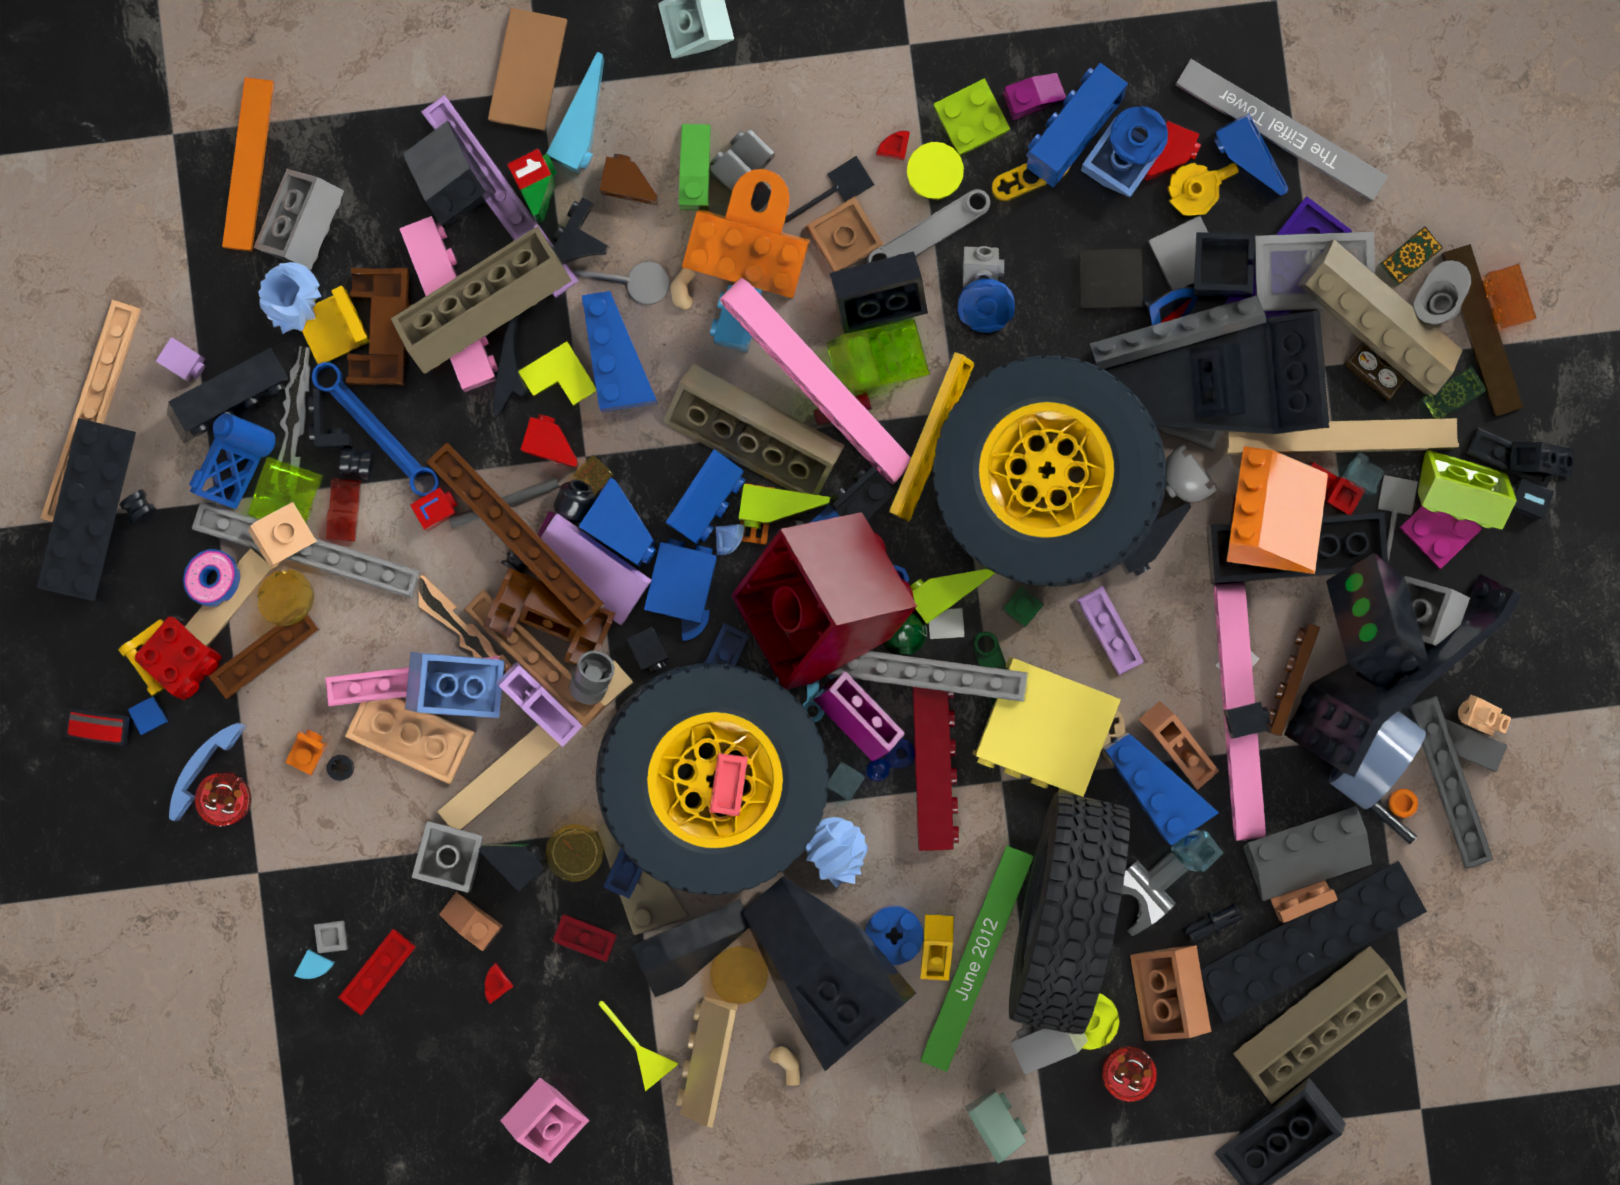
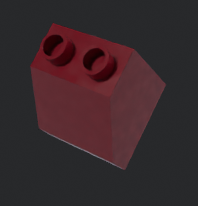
M862 512L780 529L731 595L782 687L786 690L812 684L890 640L917 607L910 585L900 578L886 554L882 538L873 532Z

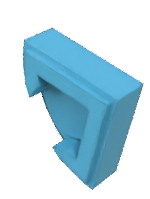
M308 949L294 976L303 979L319 977L329 971L335 962Z

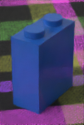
M668 539L667 543L660 542L644 610L701 624L718 557L712 555L713 549L696 545L695 550L684 548L685 542Z

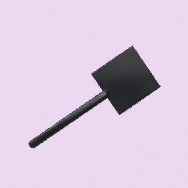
M857 156L829 172L827 175L834 184V187L787 215L785 223L837 191L844 202L874 186L875 184Z

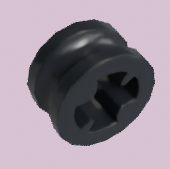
M507 551V559L502 560L500 563L524 574L523 568L527 566L515 554Z
M346 755L333 756L327 763L328 775L337 781L350 778L354 772L353 761ZM339 759L342 760L343 764L348 765V771H343L345 773L343 776H340L339 772L333 770V765H338L336 761Z

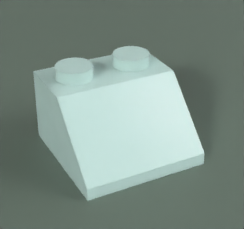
M664 0L658 3L672 58L715 49L734 40L725 0Z

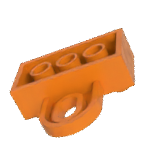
M768 169L751 170L741 176L736 182L726 216L702 209L696 211L682 267L732 282H737L740 278H743L754 288L793 299L797 291L810 240L782 232L790 204V192L784 179ZM764 181L771 186V195L766 210L757 212L752 208L751 201L756 184Z

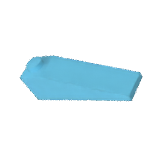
M599 52L596 53L546 153L551 161L577 174L580 173L582 168H588L593 157L590 151L593 143L604 65L603 54Z

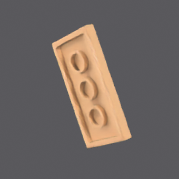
M402 698L360 703L345 735L346 738L451 785L473 738L474 731L437 714L405 710L406 700Z

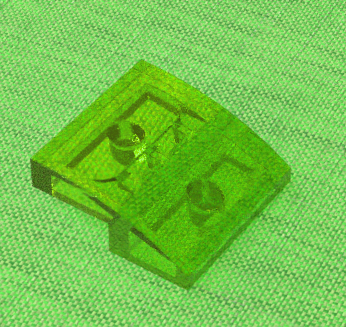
M267 457L248 515L262 519L293 502L307 525L313 510L312 504L323 479L322 475Z

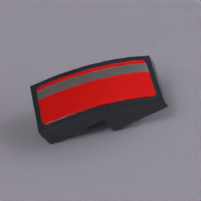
M68 708L65 737L126 746L130 717L107 712L98 713L78 708Z

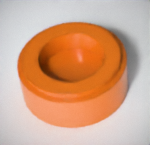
M1397 789L1388 798V808L1397 817H1410L1418 808L1417 796L1411 790Z

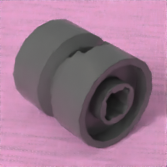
M588 651L581 655L569 684L570 693L575 700L588 705L597 704L602 701L615 671L611 658L599 651Z

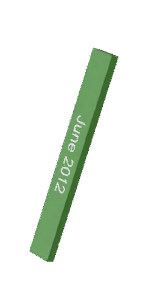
M1006 845L921 1056V1062L945 1072L948 1071L1034 856Z

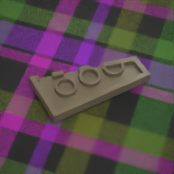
M606 823L596 826L611 869L620 846L611 835ZM642 871L630 899L620 895L633 935L688 917V914L671 888Z

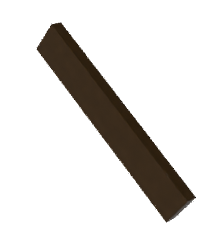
M1471 244L1443 252L1441 255L1444 262L1451 260L1460 262L1467 267L1471 275V285L1462 303L1460 313L1494 417L1524 408Z

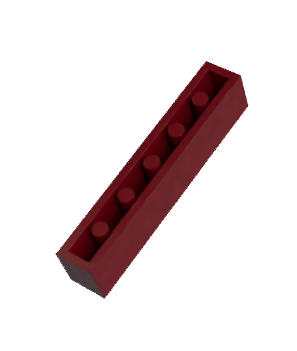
M912 686L918 850H954V843H959V827L953 826V814H958L957 797H952V785H957L956 768H951V756H956L955 739H950V727H955L954 710H949L948 700L954 698V692Z

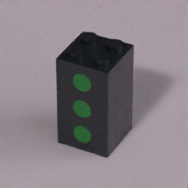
M1374 553L1326 580L1347 662L1365 677L1380 687L1428 661L1406 580Z

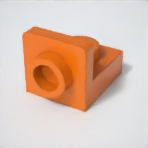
M307 729L306 733L298 731L297 739L285 763L309 775H313L328 744L321 741L322 735L310 729Z

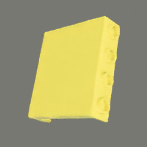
M1009 656L1005 666L1008 668L1007 670L1028 673L1025 701L996 698L976 750L973 749L972 754L979 757L978 763L987 767L994 768V765L998 764L1006 767L1004 773L1020 779L1021 775L1024 774L1032 777L1031 783L1047 789L1050 784L1059 788L1058 793L1077 794L1084 797L1121 699Z

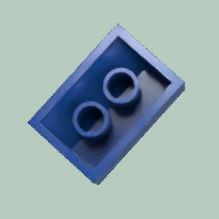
M714 449L667 519V525L696 545L700 540L705 542L714 529L710 526L716 516L721 518L730 504L726 500L732 492L737 494L746 481L742 478L744 470Z

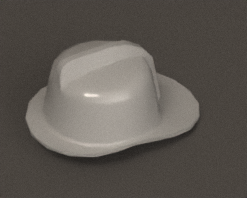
M1451 260L1442 262L1433 268L1414 301V311L1419 319L1425 323L1438 325L1439 323H1447L1453 320L1459 314L1471 285V275L1467 267L1460 262Z

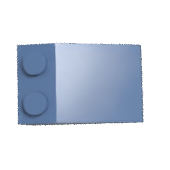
M410 652L405 710L418 713L499 718L502 689L496 682L503 676L505 660Z

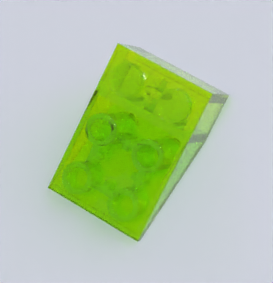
M915 319L842 334L826 342L835 376L853 395L930 375Z

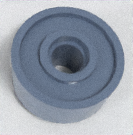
M1400 711L1396 712L1381 725L1355 777L1344 773L1334 766L1328 782L1364 810L1372 807L1390 790L1409 766L1424 741L1425 730Z

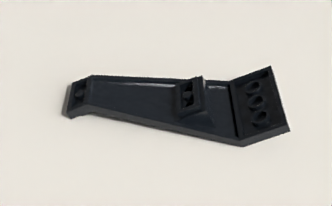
M1320 311L1266 318V323L1103 369L1119 379L1138 397L1148 410L1156 426L1263 434H1285L1330 428ZM1211 362H1212V366H1213V370H1212V371L1210 370V364H1211ZM1213 392H1215V399H1214V400H1213V397H1212Z
M1480 574L1469 595L1470 600L1461 625L1436 646L1424 642L1428 661L1380 687L1349 663L1310 683L1307 691L1301 698L1293 718L1289 721L1284 735L1344 773L1355 777L1381 725L1402 707L1410 709L1419 693L1505 624L1511 617L1522 594Z

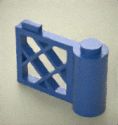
M225 413L215 420L213 424L215 439L200 470H195L189 485L191 486L190 492L237 509L261 457L267 456L273 450L275 435L269 429ZM220 450H226L228 459L217 465L216 459ZM245 458L249 459L245 469L238 473L236 463ZM230 467L232 476L221 482L219 472ZM213 476L215 486L206 491L202 490L206 479ZM234 484L235 490L230 500L226 499L223 489Z

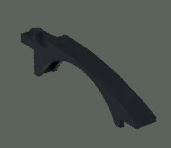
M583 197L580 202H573L567 213L570 219L566 227L560 226L552 240L556 242L552 249L562 265L584 257L606 255L610 248L607 244L580 230L594 206L592 202ZM521 313L510 320L504 338L493 403V413L497 416H501L514 392L522 397H525L528 392V388L519 373L520 369L516 356V331Z

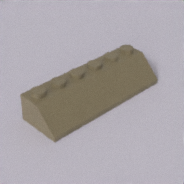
M537 226L397 314L391 320L408 353L425 374L504 323L512 320L526 309L536 305L539 301L561 289L572 280Z
M1335 240L1331 241L1296 284L1422 393L1436 395L1453 374L1462 349L1433 324L1425 323L1419 319L1414 308Z
M695 364L691 365L681 380L663 419V423L711 449H715L724 456L787 490L813 495L820 494L845 446Z
M1370 946L1357 954L1342 969L1334 972L1319 987L1311 990L1305 998L1287 1009L1282 1016L1267 1025L1263 1031L1250 1041L1244 1043L1233 1054L1272 1104L1408 996L1390 967Z

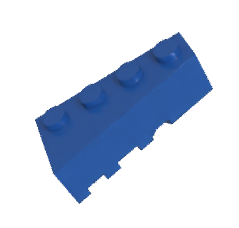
M606 291L582 295L601 413L658 404L611 292Z
M1123 733L1102 748L1167 844L1172 846L1219 813L1130 733Z

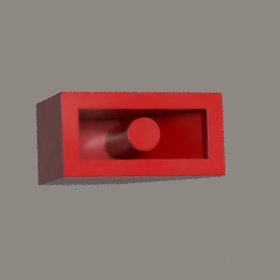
M1167 121V145L1143 179L1148 181L1178 169L1181 165L1185 166L1189 158L1195 160L1201 146L1200 143L1196 142L1199 134Z
M541 414L538 415V419L530 417L521 451L578 469L579 462L561 428L554 424L555 419Z

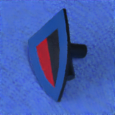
M1180 287L1166 292L1154 301L1144 296L1141 298L1139 305L1148 311L1150 326L1189 315L1198 296H1194V288Z

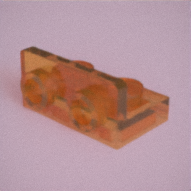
M1519 264L1497 271L1493 270L1484 275L1485 280L1483 284L1487 296H1491L1494 305L1492 312L1496 324H1500L1501 330L1537 318Z

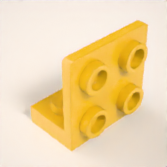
M343 286L331 290L333 296L316 303V306L313 307L316 319L307 320L302 331L318 364L330 362L369 343L367 331L347 290Z

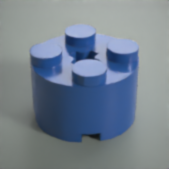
M887 905L878 909L871 915L865 926V933L892 965H901L912 960L921 949L923 943L921 923L913 912L903 906ZM892 927H896L897 931L902 933V937H898L894 943L891 942L889 937H886V933H890Z

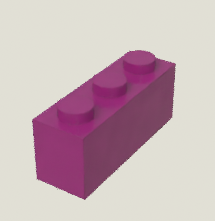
M846 671L828 681L813 699L871 761L889 753L905 734Z

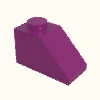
M1057 73L1025 79L1006 86L1003 92L1013 120L1064 102L1066 99Z

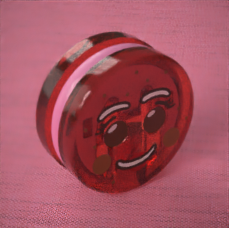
M215 773L206 777L199 784L195 793L197 812L202 819L214 826H229L238 823L247 815L252 803V795L248 784L241 777L233 773Z
M1121 1046L1106 1056L1102 1064L1101 1077L1106 1089L1114 1097L1122 1101L1134 1102L1145 1098L1152 1091L1157 1079V1070L1151 1057L1142 1049L1134 1046Z

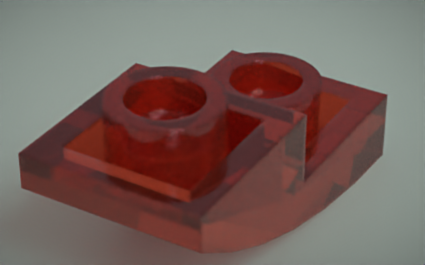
M338 478L331 480L326 539L356 541L361 481Z

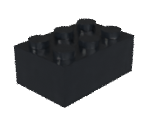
M914 251L830 273L836 307L844 335L928 314L922 275Z

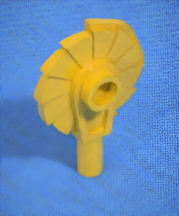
M1196 163L1185 166L1181 165L1174 174H1171L1169 186H1167L1171 199L1168 201L1182 215L1206 214L1219 199V185L1222 184L1221 181L1239 173L1237 165L1232 163L1213 171H1208V167L1196 165Z

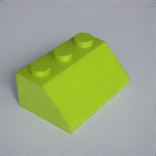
M1428 449L1426 450L1418 487L1421 505L1431 512L1437 513L1441 511L1450 514L1458 520L1468 519L1477 522L1485 528L1495 527L1503 530L1517 501L1507 473Z

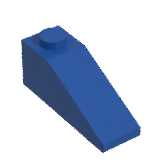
M1250 113L1226 124L1216 131L1218 137L1215 138V142L1222 154L1226 152L1232 161L1281 196L1287 193L1289 188Z

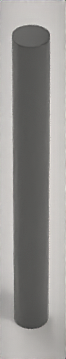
M557 477L504 496L502 499L511 507L560 488ZM471 509L450 517L449 522L452 528H456L477 520L479 517Z

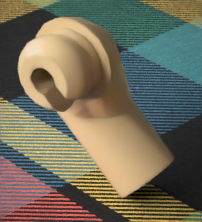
M682 268L670 285L672 302L682 310L689 309L693 304V298L689 296L687 286L696 275L693 270Z
M786 1047L773 1048L769 1054L770 1060L773 1063H778L786 1070V1085H800L799 1058Z

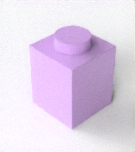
M172 337L156 359V362L189 383L193 378L196 380L205 368L203 364L204 357Z

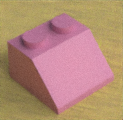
M541 1078L534 1083L500 1120L516 1141L548 1163H551L589 1122L588 1118L557 1089Z

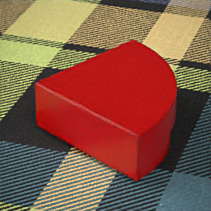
M898 131L885 138L879 145L876 155L904 161L910 131Z
M497 963L490 968L485 978V996L489 1004L514 986Z

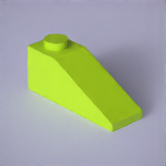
M744 484L739 521H744L745 527L761 529V524L768 525L828 506L830 497Z
M989 569L931 578L925 583L922 579H919L910 586L917 605L915 611L921 616L925 624H928L996 573Z

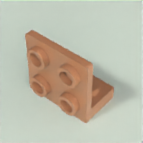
M1326 880L1271 898L1270 900L1279 921L1285 923L1338 899L1334 890L1330 889Z

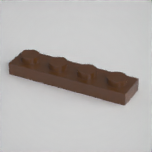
M301 606L209 675V677L225 699H229L320 631V628L305 608Z
M1308 623L1305 624L1304 628L1300 627L1297 631L1294 644L1298 646L1295 654H1290L1285 664L1284 671L1288 672L1285 682L1280 681L1276 689L1275 698L1278 701L1275 710H1269L1271 723L1267 724L1269 726L1267 733L1282 736L1320 630L1319 626Z

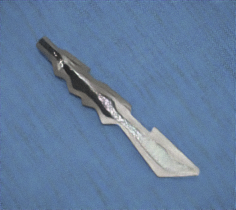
M299 346L296 364L289 371L291 381L285 388L287 399L283 402L286 413L280 425L286 432V436L271 478V482L288 504L294 503L301 461V457L295 456L298 437L303 435L305 431L306 391H310V348Z

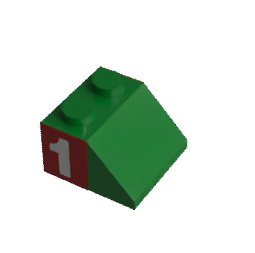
M536 149L507 165L536 222L540 224L544 221L556 185L553 176L557 172L549 155L545 154L542 156L539 149Z

